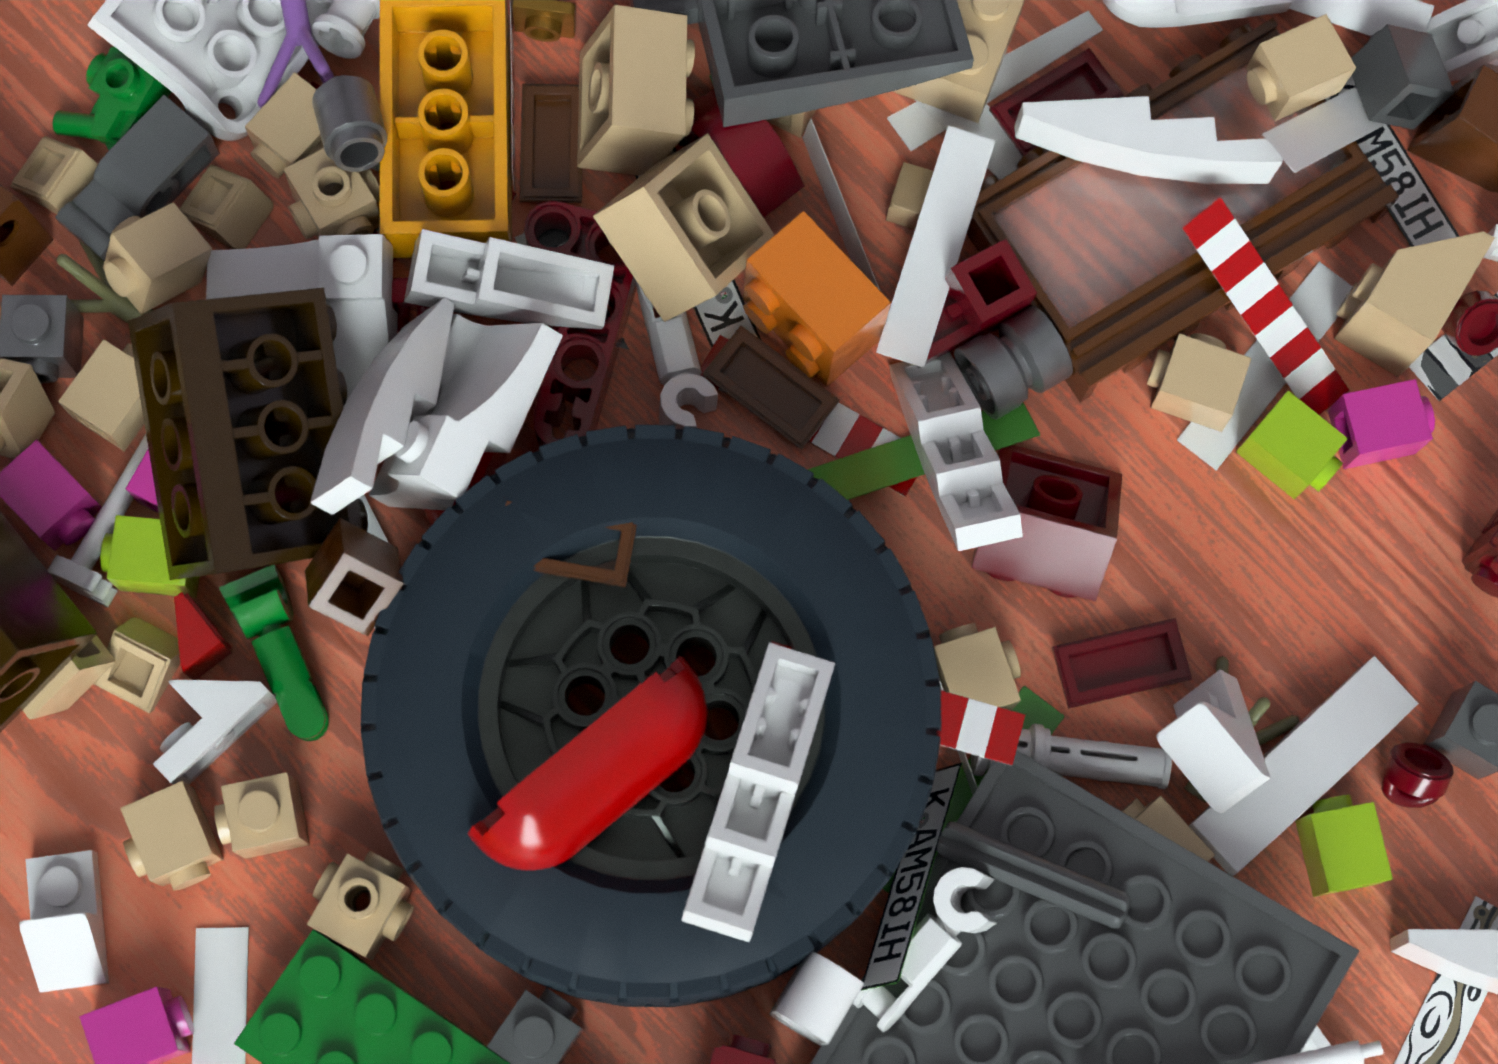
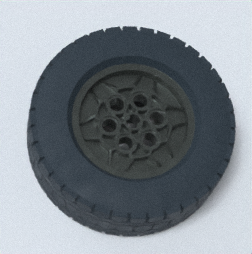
M625 425L587 431V436L578 437V434L540 446L537 452L532 453L529 451L495 470L496 474L490 477L487 475L457 498L455 505L448 507L422 535V541L414 546L399 570V573L403 576L404 584L386 609H382L378 615L363 674L361 739L369 788L381 824L407 874L433 907L480 950L523 977L575 998L623 1007H677L724 999L770 982L798 966L812 952L818 953L860 916L895 872L921 822L933 787L941 739L940 736H937V731H941V686L933 641L916 593L911 588V582L892 550L885 545V540L859 510L856 511L852 508L851 502L822 478L820 480L815 478L814 473L780 453L778 455L771 454V449L736 436H732L731 439L724 437V433L688 426H684L683 430L675 429V425H635V429H627ZM506 500H507V501H513V502H511L510 504H508L507 506H505V505H506ZM631 522L634 523L633 525H637L626 588L533 571L536 568L533 566L543 558L592 567L616 560L621 532L604 527ZM623 635H638L647 642L649 651L643 660L636 664L628 665L614 658L611 653L612 645ZM773 641L790 646L792 650L834 662L835 666L750 942L683 922L682 917L769 642ZM692 646H700L710 651L714 656L715 665L706 675L698 677L705 692L707 711L714 708H723L730 711L737 720L738 728L731 737L725 740H714L705 734L703 735L696 751L686 761L694 771V780L688 788L680 792H670L658 785L574 856L559 865L542 870H519L504 866L483 853L468 836L469 830L475 824L484 820L499 807L497 802L648 677L655 672L660 675L668 669L682 651ZM582 684L594 685L605 695L603 706L596 713L587 716L578 715L567 706V699L571 691Z

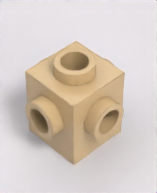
M324 148L284 168L292 196L296 201L289 205L288 208L306 240L315 235L319 239V236L373 234L374 230L380 227V214L377 202L380 201V186L370 169L360 172L342 170L327 156Z
M371 851L368 852L363 862L348 853L341 865L331 862L314 889L313 897L320 902L307 925L360 955L373 960L386 937L392 941L399 937L413 912L414 906L406 902L412 890L398 881L404 869ZM370 892L371 902L365 910L357 912V898L362 893Z

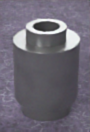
M349 75L336 76L322 84L315 91L312 104L327 156L340 169L349 172H360L374 167L384 156L387 133L372 84L364 78Z

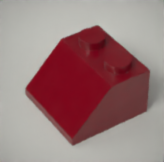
M1016 445L999 449L997 455L1001 463L1003 484L1020 513L1023 537L975 547L971 568L986 572L998 580H1017L1047 588L1052 593L1061 597H1080L1096 602L1117 541L1123 474Z

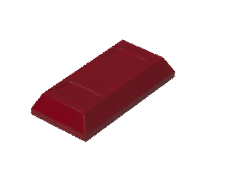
M1088 48L993 105L989 111L1024 157L1039 146L1015 138L1014 125L1023 102L1122 98L1124 94L1092 50Z
M1176 618L1052 647L1068 709L1192 680Z

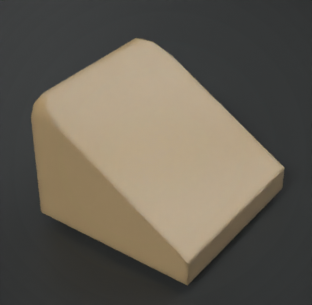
M44 136L10 186L20 194L58 214L65 204L71 202L93 180L98 164L83 150Z
M903 162L889 205L886 221L912 229L916 228L934 171Z
M211 164L179 209L192 225L231 249H245L272 211L274 205L251 180Z
M134 617L114 630L107 650L115 658L116 662L94 685L151 713L169 684L168 681L172 679L180 665L178 638L140 618Z

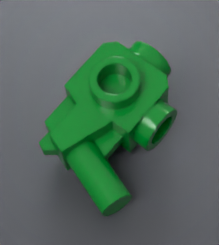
M111 47L108 53H100L95 56L86 72V81L89 89L99 95L90 114L58 110L53 117V130L57 135L99 140L110 150L163 95L169 98L172 91L117 48Z

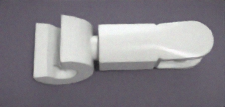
M636 281L638 298L659 381L664 385L660 394L659 424L675 425V429L683 430L684 426L697 428L694 415L682 410L680 407L690 404L703 413L715 411L718 393L712 383L700 376L701 368L687 313L685 311L666 322L661 317L655 318L654 306L644 295Z
M965 867L950 870L940 878L935 887L933 899L938 917L935 918L928 913L915 927L900 976L909 986L898 999L884 986L860 990L853 1002L857 1008L863 1005L866 1006L879 1019L877 1027L882 1032L888 1030L903 1015L924 987L959 949L962 942L956 936L960 931L979 933L987 931L996 924L985 913L979 911L964 913L960 904L961 897L967 890L973 888L978 890L987 889L995 880L994 878L976 869Z

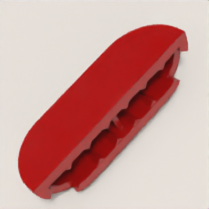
M681 656L660 675L657 672L652 674L497 802L499 807L484 820L475 824L469 830L468 836L488 857L504 866L519 870L550 868L574 856L680 768L696 751L706 728L707 701L702 684L694 670Z

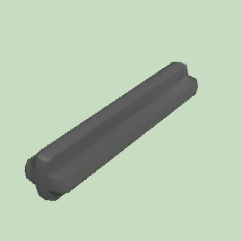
M948 822L939 838L937 852L943 858L967 868L981 871L998 881L1108 927L1119 928L1129 910L1131 899L1126 892L957 822Z

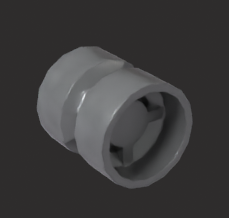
M1028 306L1001 322L999 338L992 333L984 336L979 335L956 348L954 352L956 364L980 407L989 417L995 420L1021 406L1022 402L1028 399V388L1035 392L1043 393L1069 378L1073 373L1072 361L1061 336L1052 322L1036 306Z

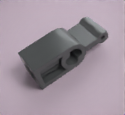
M163 95L106 153L95 169L93 180L71 202L65 204L55 218L85 246L105 261L110 234L122 221L132 216L143 218L171 204L220 153L211 134L167 96Z

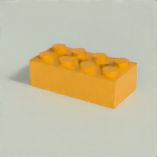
M380 0V112L387 133V144L384 148V156L380 161V234H383L393 245V258H412L415 241L422 229L486 243L489 237L512 242L510 22L506 0ZM442 66H454L452 69L441 71ZM455 123L453 128L441 130V124ZM455 181L456 186L448 190H442L441 183Z

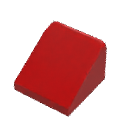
M180 592L174 597L180 663L182 671L190 679L197 680L230 655L232 647L197 602L188 593Z

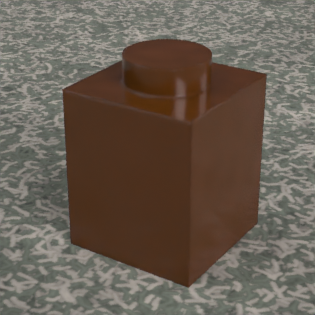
M339 518L305 569L308 607L368 636L375 626L380 611L389 606L404 584L403 576L399 573L401 564L398 548Z

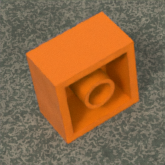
M802 211L746 259L743 299L747 302L743 305L745 313L763 333L768 334L773 330L789 347L785 350L789 361L810 379L815 375L827 388L880 341L891 302L805 211Z

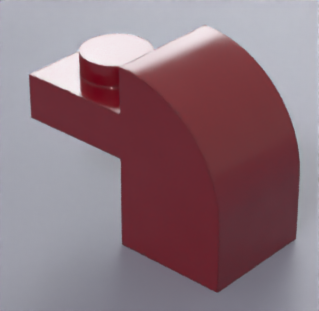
M714 89L706 95L693 100L694 119L691 131L678 144L685 147L708 133L763 218L805 186L787 149L767 120L723 127Z
M1006 238L950 268L945 278L949 291L925 365L979 335L984 336L999 328L1001 322L1027 308L1034 300L1037 291Z

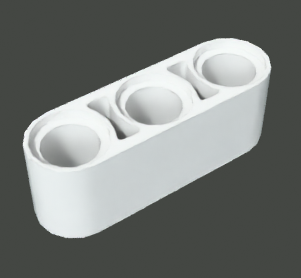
M812 952L797 966L769 1015L819 1046L828 1045L864 983L830 960Z

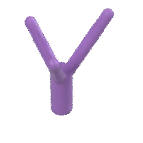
M280 0L286 35L257 100L260 108L274 95L296 46L302 45L323 84L334 77L312 37L306 0Z

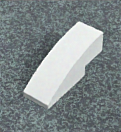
M422 229L414 245L404 302L431 307L445 297L455 303L453 312L523 323H544L551 326L602 329L605 324L614 265L489 237L486 243Z

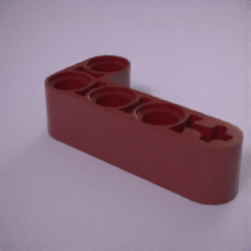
M556 201L538 204L529 212L524 226L526 245L614 265L608 304L614 311L605 320L602 329L559 327L558 333L563 336L547 369L534 413L533 424L539 447L561 440L554 437L553 427H560L566 412L565 400L573 404L572 418L574 430H567L564 438L578 434V437L587 436V431L596 430L637 288L635 278L623 261L616 264L607 263L598 256L601 249L611 244L593 217L597 211ZM550 229H561L570 236L566 243L556 248L546 247L540 244L538 239L542 233ZM577 359H587L598 367L592 377L583 381H575L568 378L564 374V370L570 362Z

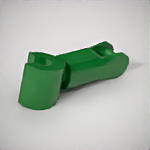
M275 564L219 587L245 638L250 639L258 636L251 643L271 691L276 695V701L287 728L293 735L303 741L311 742L323 737L329 727L327 711L316 686L312 684L314 679L292 628L289 625L282 627L283 624L293 620L294 614L286 584Z

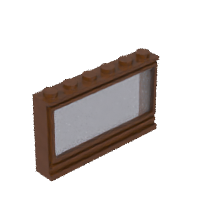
M1273 18L1255 29H1252L1250 24L1237 28L1220 42V50L1202 59L1200 54H1194L1179 63L1169 73L1171 79L1154 89L1149 84H1144L1125 96H1149L1151 120L1214 117L1217 141L1265 139L1262 135L1263 133L1327 101L1323 99L1274 121L1267 106L1260 105L1252 96L1247 83L1248 71L1246 67L1260 43L1280 35L1276 30L1278 25ZM1356 141L1296 173L1283 160L1269 184L1196 183L1140 176L1074 160L1045 148L1037 147L1017 163L1018 170L1001 180L996 175H991L983 180L966 234L978 252L989 248L1005 238L1007 239L1037 291V295L1029 306H1036L1047 316L1068 350L1072 361L1073 373L1065 381L1079 402H1082L1092 395L1097 384L1120 369L1124 373L1133 370L1146 359L1150 351L1171 338L1176 341L1179 333L1188 336L1198 327L1202 319L1224 307L1228 311L1235 307L1182 229L1185 224L1219 197L1222 198L1272 275L1279 280L1295 270L1304 257L1323 245L1330 249L1343 241L1356 225L1367 218L1372 223L1383 218L1397 201L1399 195L1391 184L1388 186L1385 184Z

